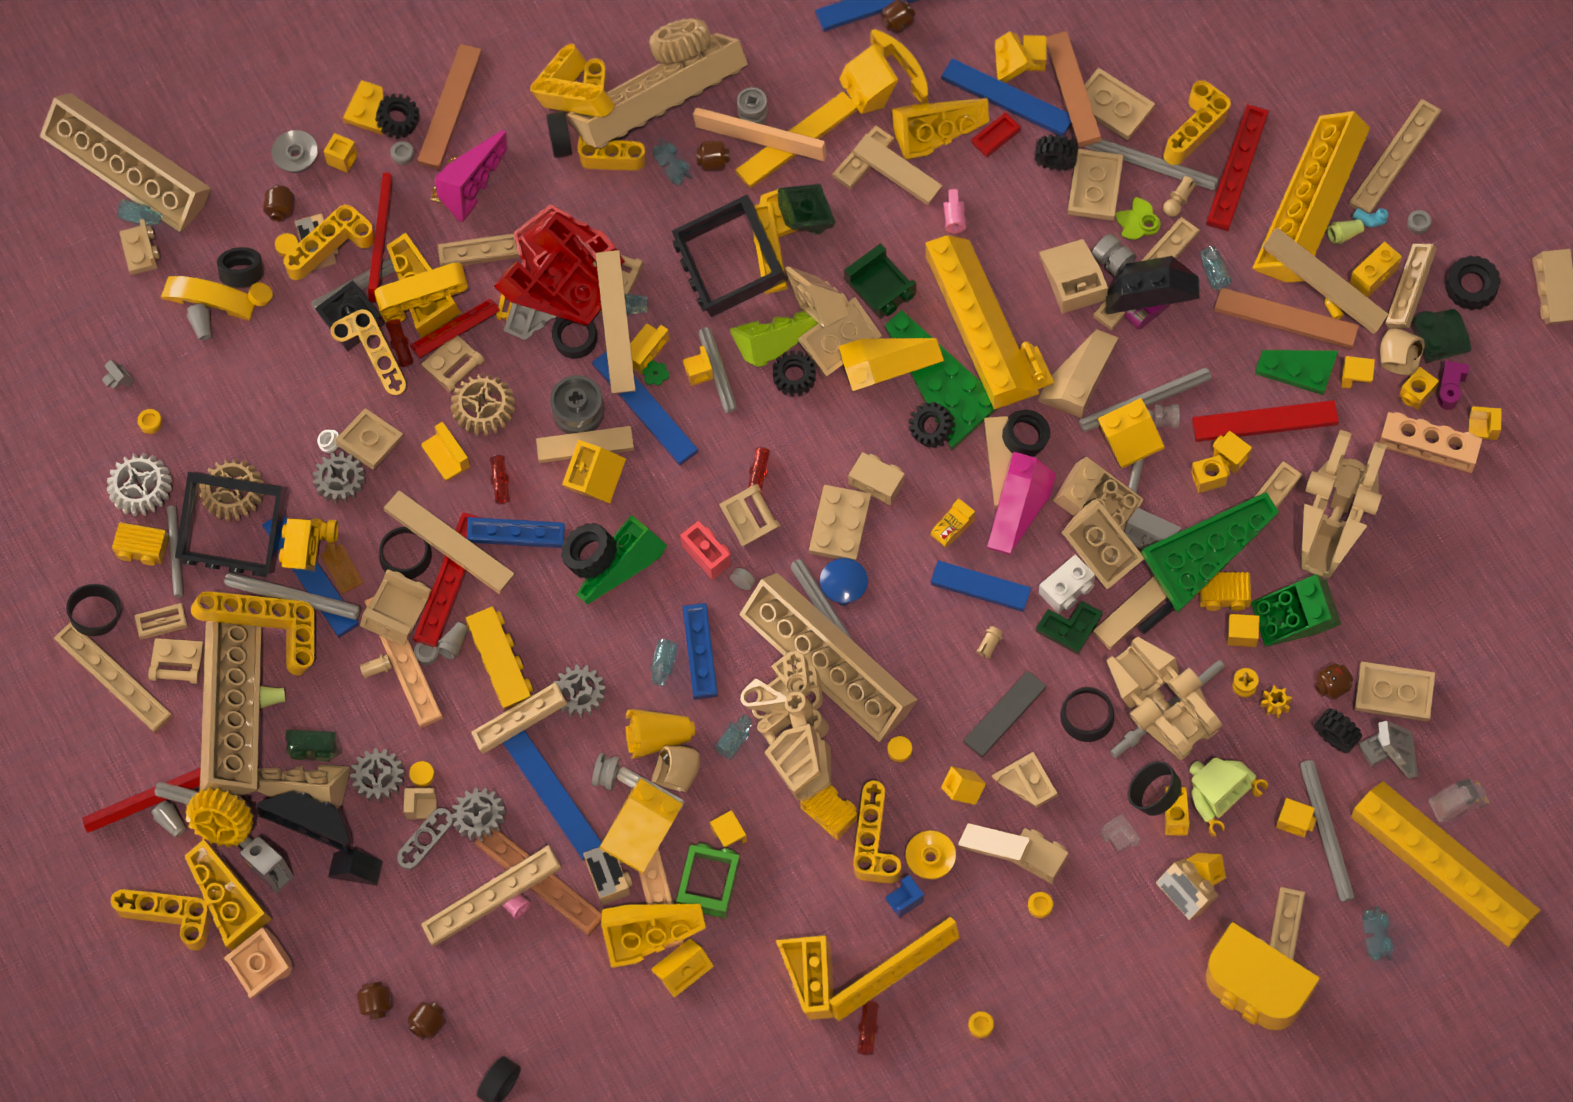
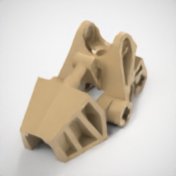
M1341 429L1330 459L1318 472L1312 471L1305 492L1317 496L1313 506L1304 504L1302 569L1326 578L1332 576L1345 555L1368 526L1360 523L1363 512L1376 515L1382 495L1379 494L1378 471L1387 445L1375 441L1367 466L1358 460L1344 459L1352 433ZM1333 487H1336L1333 500L1330 508H1333L1334 510L1332 516L1328 518V515H1325L1324 511L1327 506ZM1356 494L1347 522L1342 520L1341 523L1343 512L1348 513L1353 496Z
M1136 637L1132 640L1131 646L1115 658L1112 656L1106 660L1124 702L1130 710L1137 706L1136 709L1129 713L1133 721L1142 731L1146 730L1180 761L1190 754L1195 742L1203 738L1210 739L1222 727L1221 721L1205 701L1200 689L1202 683L1197 675L1190 668L1178 675L1179 669L1176 658L1140 637ZM1165 683L1181 699L1180 702H1177L1172 707L1159 690V687Z
M791 651L771 666L777 678L768 685L755 678L742 691L741 702L746 708L752 709L753 715L760 720L757 729L770 745L764 752L770 763L795 798L804 802L832 785L831 747L825 740H822V737L829 731V723L817 711L823 701L818 671L812 665H809L807 659L798 651ZM795 659H798L800 662L797 663V669L795 670L792 665L795 663ZM751 692H757V700L747 703V695ZM809 694L816 695V700L812 704L806 698ZM758 710L763 711L767 714L760 716L758 715ZM792 724V729L785 730L778 738L776 737L778 733Z

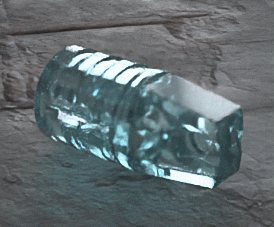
M122 199L118 206L117 218L139 225V220L144 219L146 225L148 223L157 225L161 222L162 213L150 210L151 206Z
M1210 245L1201 251L1204 270L1212 289L1219 290L1221 287L1225 288L1230 285L1232 279L1217 248Z
M624 294L627 315L648 312V296Z
M661 639L657 641L654 659L650 670L653 672L651 681L657 686H664L668 674L672 673L677 654L676 651H678L679 647L672 641Z
M743 714L736 724L731 723L719 742L714 745L715 750L727 759L734 757V754H736L742 743L749 736L747 730L752 724L751 718Z

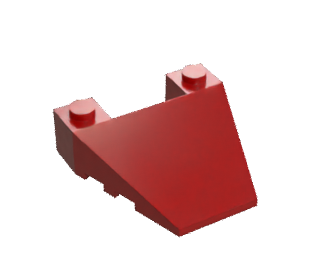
M551 204L513 232L522 264L531 274L537 270L549 254L532 239V236L543 222L555 212L575 230L577 240L583 248L586 247L589 252L588 257L592 263H597L596 253L617 251L616 247L602 231L589 227L587 223L574 219L572 215ZM620 255L621 264H623L625 260Z
M556 212L545 220L532 236V239L549 253L537 270L531 274L517 261L503 273L493 286L512 303L586 326L602 307L597 266L595 267L588 257L589 252L586 247L583 248L577 240L575 230Z

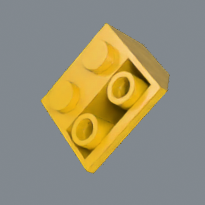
M578 440L562 485L567 490L611 504L626 458L599 446Z

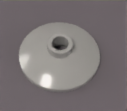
M300 130L288 131L281 134L273 143L272 158L280 169L287 172H300L309 168L316 160L318 155L317 143L307 132ZM299 153L298 156L293 157V154Z

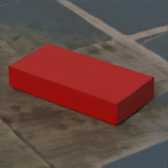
M1005 112L973 137L971 143L988 158L1021 131V126Z

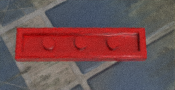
M487 299L410 344V348L420 358L496 314L500 309L497 303Z

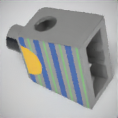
M248 836L244 842L239 843L238 848L242 850L241 856L247 865L276 894L294 878L284 859L260 837L252 840Z

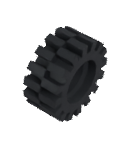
M395 93L391 94L390 98L388 95L385 96L384 100L380 101L375 117L378 129L382 127L381 132L383 134L386 131L389 132L388 137H392V134H395V139H399L401 134L403 138L407 137L408 133L412 134L419 118V108L415 107V101L410 103V97L407 96L404 99L402 98L403 94L400 93L398 97H396ZM393 110L400 111L406 116V119L401 122L395 121L390 118L389 112Z
M1052 134L1048 135V137L1042 136V139L1039 138L1036 145L1035 162L1039 166L1042 165L1044 169L1049 167L1051 171L1053 169L1068 171V169H1073L1076 166L1079 146L1077 142H1074L1073 139L1068 140L1066 136L1063 138L1060 135L1053 137Z
M795 350L790 351L791 355L785 352L783 353V358L779 356L777 363L774 362L773 380L778 391L782 389V394L787 395L789 392L790 397H794V393H798V397H800L803 391L807 394L809 387L813 388L814 382H816V368L814 361L810 360L808 354L803 356V352L799 351L798 355H796ZM791 367H798L804 372L803 377L795 381L789 380L785 373Z
M928 402L923 403L924 407L920 405L916 407L918 409L917 413L912 412L911 415L914 418H909V423L912 424V426H909V431L912 432L913 438L926 447L937 448V445L942 447L945 445L943 441L949 442L951 439L948 436L950 434L954 435L955 431L952 430V427H956V423L952 421L955 420L954 416L941 404L931 402V404ZM930 417H938L940 420V427L934 433H926L924 429V424Z
M1328 708L1314 724L1315 730L1319 732V736L1323 737L1325 742H1329L1331 747H1336L1338 751L1343 753H1350L1362 738L1361 730L1355 727L1356 724L1351 722L1348 716L1345 717L1342 712L1338 713L1336 709Z

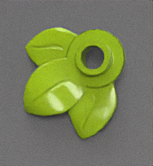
M1134 198L1132 210L1115 213L1118 224L1124 228L1121 236L1126 239L1136 240L1144 235L1151 236L1160 229L1161 223L1159 218L1153 214L1152 205L1141 198ZM1149 223L1152 227H1146L1145 224Z

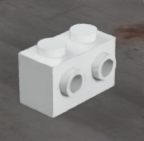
M1074 555L1039 585V595L1059 614L1064 609L1069 610L1077 601L1076 599L1081 594L1086 595L1095 586V574Z

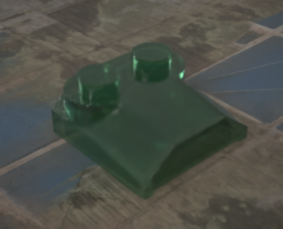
M821 184L778 189V206L786 226L792 230H809L814 234H821L827 228H833L836 222Z
M1455 308L1434 313L1423 311L1412 319L1411 327L1414 335L1424 339L1425 346L1422 355L1426 364L1471 352L1469 334L1461 314Z
M286 730V753L290 755L291 759L329 762L342 754L343 748L336 732Z

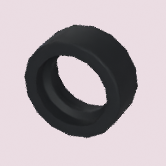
M565 112L547 114L554 157L572 155Z
M248 247L231 248L218 257L219 278L227 286L236 288L247 287L258 282L263 275L261 256L254 249ZM239 265H248V266H249V267H247V268L239 269V270H237V269H230V268H233V267L239 266Z
M559 317L554 322L552 328V339L557 350L563 356L571 359L583 358L589 355L595 349L598 341V332L593 320L586 326L589 334L587 341L578 347H568L561 339L562 330L567 325L577 322Z
M1027 409L1020 410L1011 415L1005 424L1002 438L1005 446L1011 453L1017 452L1034 457L1042 452L1048 443L1050 427L1041 414ZM1021 422L1033 426L1039 434L1038 443L1028 445L1019 441L1014 434V426Z
M502 1056L499 1058L479 1085L477 1097L484 1102H502L515 1085L520 1075L521 1067L507 1057Z

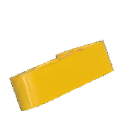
M1200 80L1193 84L1188 103L1196 112L1167 141L1164 160L1170 165L1181 164L1227 119L1231 106L1230 99L1207 81Z
M342 205L338 207L286 254L284 265L288 276L293 280L305 278L348 238L360 248L371 247L374 244L375 238L372 224L352 206ZM345 218H351L349 221H343ZM362 232H368L366 235H359ZM328 233H335L333 236L326 237ZM317 248L315 252H308L310 249Z
M451 263L381 286L374 292L380 314L387 324H397L406 319V310L463 292L468 288V283L462 264Z
M362 309L333 323L330 331L331 337L337 342H345L358 336L385 391L394 396L401 394L406 387L405 379L373 315L369 311ZM360 314L367 315L370 320L369 325L366 327L358 326L356 324V317ZM341 324L347 327L348 334L346 337L339 338L335 335L334 329L337 325ZM374 335L380 339L378 348L372 349L368 347L367 338ZM380 357H387L391 361V366L388 370H382L378 367L377 361ZM395 369L397 374H392L395 381H401L399 391H396L394 388L390 389L388 386L391 384L389 376L384 379L382 375L388 374Z
M874 780L867 782L862 791L854 854V874L863 881L890 884L899 880L901 876V862L894 855L879 853L885 805V788L882 783ZM872 792H877L875 805L871 804ZM868 815H875L877 820L870 823L864 818ZM866 838H870L875 843L871 846H864L861 842ZM862 862H867L872 867L868 870H861L858 866ZM887 865H893L897 870L893 873H886L883 868Z
M125 889L116 891L111 897L113 909L122 918L181 925L180 937L190 950H200L207 942L211 911L206 902L200 898ZM147 903H154V907L151 910H143ZM171 906H179L177 912L173 914L168 913ZM196 909H204L200 916H192ZM191 933H199V936L196 940H188V937Z

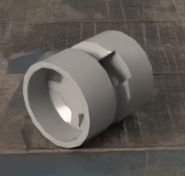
M753 87L741 91L737 98L738 118L765 125L768 120L767 97L765 93Z
M1109 233L1097 243L1092 251V255L1101 265L1106 264V269L1113 276L1117 277L1125 264L1134 262L1136 254L1127 246H1121L1122 242L1112 233Z

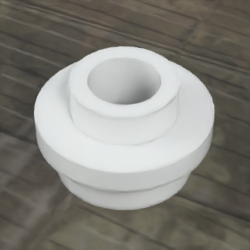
M324 430L318 437L320 449L325 453L335 451L339 447L335 444V441L340 434L335 430Z

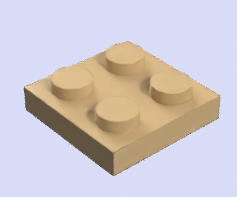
M365 408L336 438L335 444L374 470L403 439V433Z

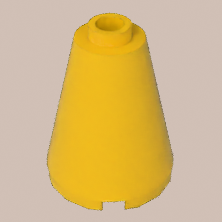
M637 709L627 710L626 719H630V724L625 726L626 741L629 753H633L632 759L659 752L664 746H677L691 741V736H695V725L693 721L689 720V717Z

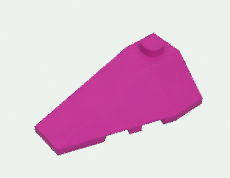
M501 130L449 163L442 172L437 174L435 178L437 197L459 221L463 222L475 208L478 202L475 198L480 189L485 190L490 170H496L507 150L506 131Z
M1013 452L1009 461L987 549L1010 555L1049 499L1056 473L1037 458Z

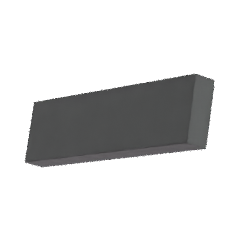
M1027 671L963 740V743L979 757L983 758L1044 692L1047 685Z

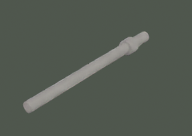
M1218 660L1198 677L1202 686L1225 668L1221 660ZM1176 695L1168 704L1172 707L1177 702H1180L1181 699ZM1139 727L1134 731L1130 730L1123 736V740L1110 750L1111 755L1117 758L1129 747L1133 748L1140 742V738L1147 731H1142Z

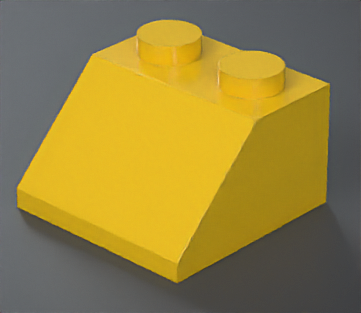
M876 44L846 64L839 78L842 86L846 89L853 104L861 114L884 108L898 82V78Z
M1142 398L1098 418L1102 433L1121 469L1165 449Z
M287 519V524H284L282 528V538H285L284 548H281L279 553V562L282 563L283 568L315 571L321 523L312 520Z

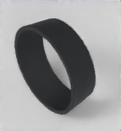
M407 527L395 528L389 531L380 543V565L385 573L387 570L397 571L408 579H414L423 574L429 567L432 559L431 546L423 540L425 543V553L417 565L408 569L393 568L386 563L382 556L385 544L398 534H415Z
M88 584L79 587L70 595L66 610L72 626L79 633L86 636H101L110 632L116 626L120 615L121 603L118 595L111 588L101 584ZM88 597H102L113 604L116 616L105 626L88 628L75 622L72 618V612L81 600Z
M1084 687L1077 689L1067 697L1062 705L1060 712L1061 724L1064 730L1076 740L1093 742L1102 739L1110 732L1114 724L1115 716L1112 703L1105 693L1096 688ZM1083 693H1091L1103 698L1111 710L1108 722L1096 731L1087 732L1075 728L1069 722L1066 715V705L1072 697Z
M1162 761L1150 763L1142 768L1133 778L1128 791L1129 802L1133 807L1147 815H1160L1170 809L1177 801L1182 787L1181 780L1168 763ZM1172 775L1170 786L1164 796L1156 803L1143 807L1142 799L1147 787L1160 776Z

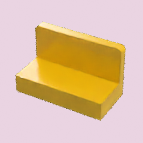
M645 324L630 343L633 369L641 375L642 370L647 368V364L655 359L670 340L667 328L660 325L658 329H655L651 325Z
M442 421L434 426L436 435L423 442L421 446L444 480L449 481L470 468L468 457Z
M688 939L652 967L651 970L661 979L669 993L675 998L713 968L714 965L702 947L692 939Z

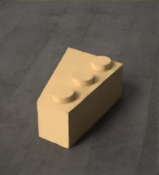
M1571 249L1543 251L1532 258L1538 294L1541 301V318L1545 320V325L1572 323L1573 266Z

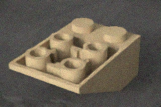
M1083 239L1039 252L1062 314L1106 301L1108 286L1098 263Z
M1085 457L1076 462L1052 501L1073 516L1092 500L1099 501L1124 531L1128 521L1144 499L1091 459Z

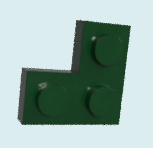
M1083 601L1080 602L1070 620L1048 609L1038 624L1036 632L1079 655L1103 616V612Z

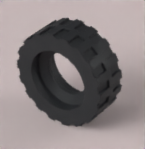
M1472 255L1465 258L1462 257L1459 261H1455L1449 270L1446 279L1448 297L1453 300L1454 304L1461 306L1463 309H1483V307L1489 306L1491 301H1494L1501 282V278H1499L1500 273L1495 268L1496 266L1486 258ZM1468 273L1479 274L1484 279V288L1477 293L1466 291L1461 284L1463 276Z
M587 523L577 527L565 539V543L562 545L561 557L563 558V563L579 578H595L599 574H603L612 565L611 563L614 561L615 554L617 553V544L614 538L601 525ZM594 541L598 542L599 546L596 552L587 560L582 561L580 559L582 550L588 544Z

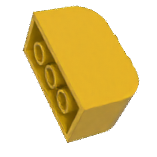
M1234 922L1230 924L1211 953L1206 971L1208 988L1221 1000L1220 1003L1224 1007L1232 1011L1236 1009L1243 1014L1242 1017L1247 1022L1253 1025L1257 1023L1270 1030L1285 1029L1295 1022L1315 992L1320 979Z

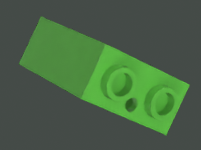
M706 844L690 845L676 901L677 904H701L703 914L727 919L740 866V856L730 849L718 851L713 850L711 846ZM696 857L731 864L722 901L687 894Z

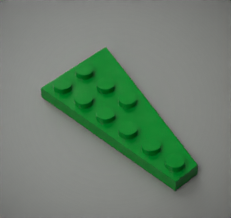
M903 310L899 311L885 324V330L890 338H932ZM939 344L944 361L910 372L925 403L931 404V402L941 404L954 416L955 420L952 421L956 423V427H952V430L955 432L954 435L950 434L948 436L951 439L948 445L951 451H953L984 422V418H989L998 409L994 410L982 382ZM934 417V418L936 419L937 423H938V427H940V420H939V418H938V417Z
M1265 492L1142 549L1141 554L1175 610L1179 613L1278 515L1279 511L1268 493Z

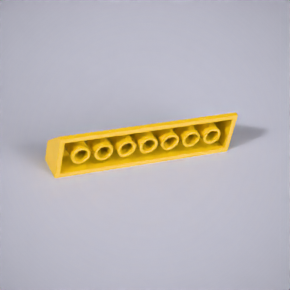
M1355 111L1319 116L1263 245L1273 230L1279 228L1313 256L1316 255L1370 130V127ZM1261 247L1253 265L1255 271L1286 283L1304 281Z
M946 235L925 242L927 261L994 410L1038 395L1039 391L970 240Z
M1384 781L1370 790L1354 808L1351 818L1508 948L1541 911Z

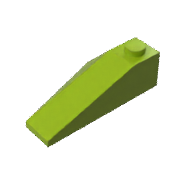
M804 311L796 312L793 315L794 318L777 316L773 317L772 322L766 324H759V320L731 328L730 333L744 360L756 367L767 365L768 361L778 358L799 342L797 338L818 324V322Z

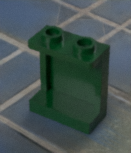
M881 243L844 269L845 282L879 319L885 315L890 316L904 301L909 302L916 295L917 283L914 280L909 281L887 257V249Z

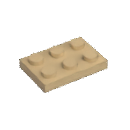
M1100 68L1085 83V89L1095 120L1127 141L1155 108V103Z
M1078 149L1067 215L1114 221L1124 155Z
M855 297L848 301V316L825 328L818 323L797 338L824 377H827L844 364L839 346L858 339L880 338L882 336Z
M824 485L809 554L834 559L847 558L857 562L871 493Z
M1361 661L1354 711L1429 722L1435 672Z

